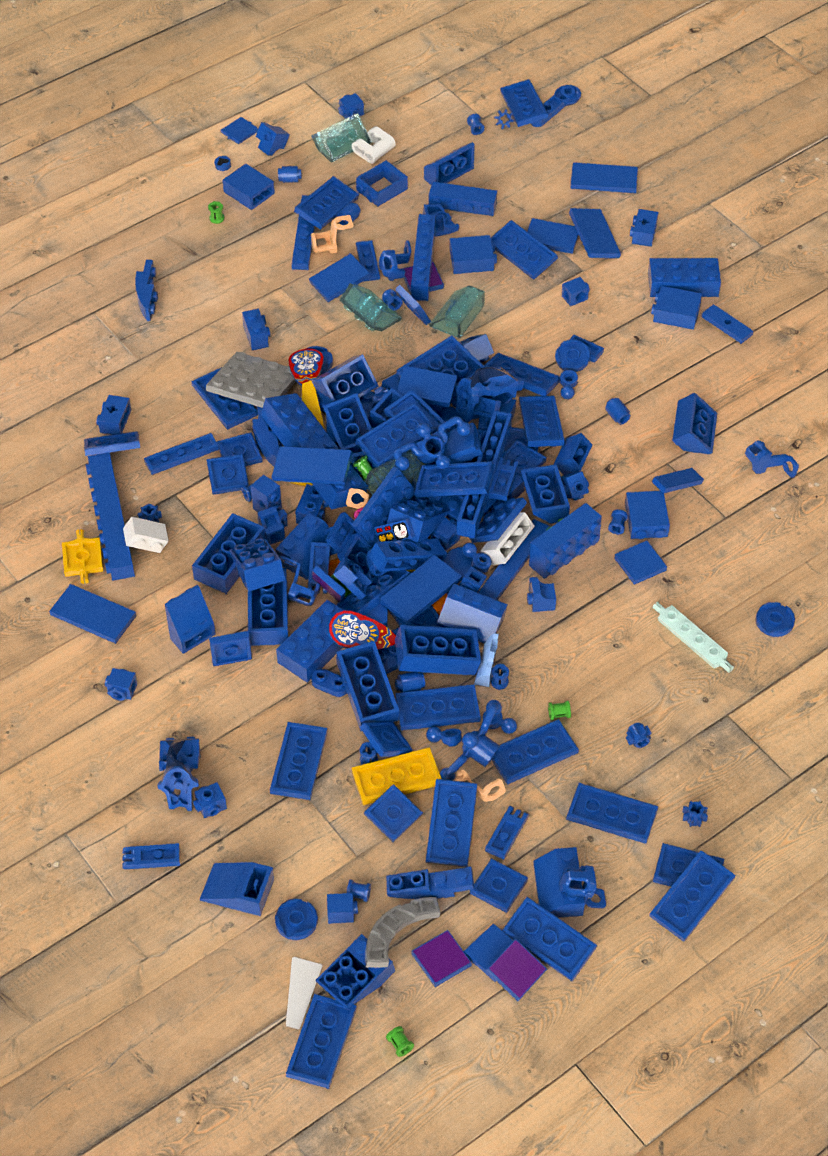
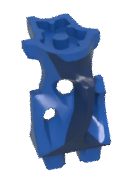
M501 366L496 368H479L471 377L461 379L459 384L455 386L457 394L456 412L463 416L464 422H470L475 405L479 404L481 396L487 395L491 398L505 393L508 397L515 398L517 391L523 390L524 381L521 378H514V372L511 370L506 371Z
M194 736L179 740L166 738V740L160 741L159 771L165 770L162 780L158 783V789L165 792L169 810L185 807L188 811H192V788L199 787V781L192 776L191 771L198 768L201 757L199 738L195 739ZM180 789L181 793L179 795H176L174 793V790Z

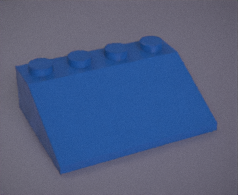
M453 336L448 337L404 365L457 375L455 386L459 384L461 379L471 377L477 369L485 368ZM402 366L401 368L397 369V371H396L400 378H401V375H402V371H403L404 366ZM455 389L453 392L451 403L457 400V394ZM427 403L436 413L445 408L444 406Z

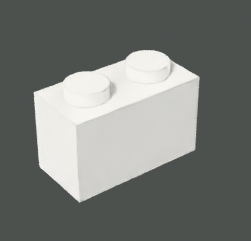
M131 517L123 528L126 546L160 553L169 542L166 526L162 523Z

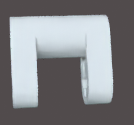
M375 126L368 131L369 139L375 144L371 146L364 140L357 139L352 143V149L358 156L373 164L394 148L396 142L391 135Z

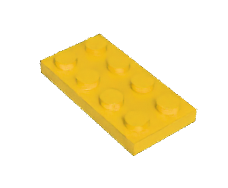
M430 747L351 768L363 806L374 803L393 784L405 795L435 787L436 779H441Z

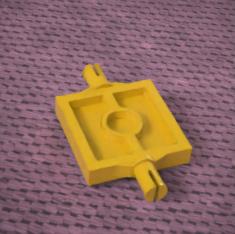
M78 529L76 530L77 539L62 542L65 577L80 575V582L84 584L85 578L87 584L89 582V573L103 572L100 538H84V530L80 529L79 533Z

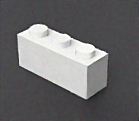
M520 512L501 537L495 541H488L480 552L487 554L491 558V565L506 564L534 528V524L525 512Z

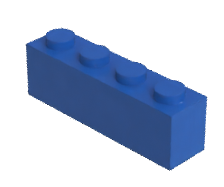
M432 182L429 192V204H440L445 210L494 216L497 205V190Z

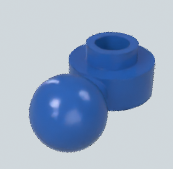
M566 370L560 375V384L563 386L560 394L566 400L573 398L575 394L573 387L578 383V375L575 371Z
M464 544L462 553L465 557L472 558L471 566L481 573L487 572L492 563L491 558L485 553H477L475 544Z
M485 711V712L483 713V716H482L483 720H484V718H485V715H486L487 711ZM502 713L493 717L489 729L501 727L504 733L512 734L517 729V723L512 718L503 719Z
M431 727L426 733L427 739L432 743L442 740L447 746L453 747L462 741L461 730L455 728L441 731L438 727Z

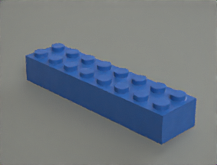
M297 393L265 398L261 416L284 447L339 449ZM351 463L345 485L312 483L331 510L347 506L346 500L350 488L361 489L365 492L368 489V485ZM355 493L352 495L351 500L354 504L363 502L364 498L359 493Z

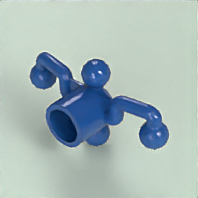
M455 416L440 424L437 432L430 434V426L427 423H420L416 428V432L420 437H424V439L416 444L408 442L394 451L396 468H399L400 471H405L409 468V459L401 454L411 450L420 462L431 464L436 461V466L439 469H447L450 466V459L448 456L443 455L445 444L448 442V434L445 430L457 424V433L461 436H467L471 432L470 424L464 422L461 417ZM426 443L431 444L435 448V454L427 450Z
M489 701L486 705L487 713L480 729L468 732L463 736V754L450 767L443 768L440 771L442 780H454L456 777L455 772L469 758H472L485 768L492 760L500 745L485 735L488 732L493 717L499 715L502 711V705L499 701Z

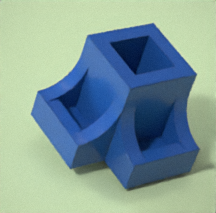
M261 122L255 137L261 140L258 148L268 156H273L276 150L285 148L290 134L281 127Z
M273 506L257 512L258 524L265 527L268 543L272 545L285 539L284 528L288 526L285 510L277 511L276 507Z
M537 577L529 578L527 603L531 605L532 612L555 610L556 594L554 583L544 584Z

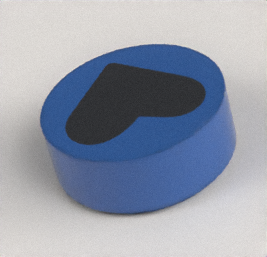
M220 156L214 161L215 168L219 171H227L231 167L230 158L227 156Z

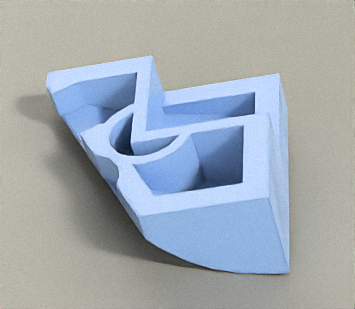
M493 633L485 641L481 654V663L474 682L475 685L490 687L491 670L494 667L499 634Z

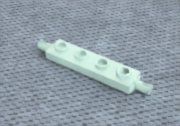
M659 602L653 605L652 608L660 614L658 621L715 669L721 666L728 673L733 670L734 666L726 661L728 652L674 606L671 605L664 608Z

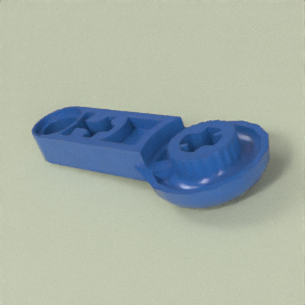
M564 85L557 88L554 95L543 104L548 113V118L533 122L531 125L541 127L565 106L577 103L581 98L580 89L573 85Z

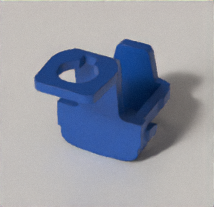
M409 240L405 242L404 254H395V250H384L380 255L379 268L382 270V274L388 277L389 281L404 278L405 270L399 269L397 264L409 263L411 256Z
M759 440L746 448L745 455L752 463V470L756 474L765 473L767 467L783 465L784 471L791 478L796 476L799 464L792 456L786 454L771 456L772 452L765 447L764 442ZM787 462L792 463L793 471L789 469Z
M280 556L282 563L297 568L294 581L287 596L288 600L312 606L321 584L317 583L314 591L298 585L301 571L300 564L292 559ZM299 597H304V598L309 599L310 602L308 603V602H305V601L300 600V599H298V598H299Z
M585 865L581 866L580 869H564L559 881L560 893L566 892L570 896H584L585 904L588 907L605 908V893L603 889L596 888L593 866ZM571 880L584 881L583 889L570 888ZM594 894H597L600 897V902L596 903L588 898H592Z

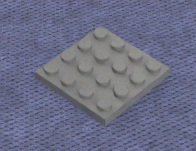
M236 352L207 383L206 391L263 408L265 398L285 395L296 381L292 376L289 366L267 361L260 357L250 356L243 352Z

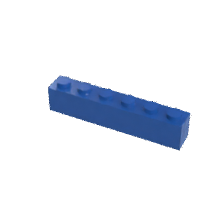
M419 214L411 281V296L416 301L429 300L436 215Z

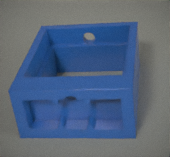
M386 160L356 177V189L378 207L408 189V177ZM383 178L392 183L379 192L371 187L372 184Z

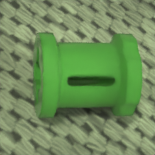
M218 201L210 203L208 205L211 213L209 216L210 221L214 224L223 222V204Z
M367 456L353 463V466L357 467L361 473L363 480L368 479L377 472L369 464Z
M569 701L557 704L549 702L548 714L550 720L559 717L571 718Z
M402 1026L394 1028L386 1035L388 1042H391L395 1047L398 1057L405 1056L414 1048V1043L405 1036Z

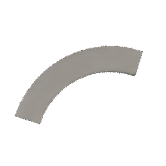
M437 897L414 899L402 906L399 904L382 915L371 929L365 949L366 968L388 967V948L390 942L404 927L420 920L439 918L440 909Z

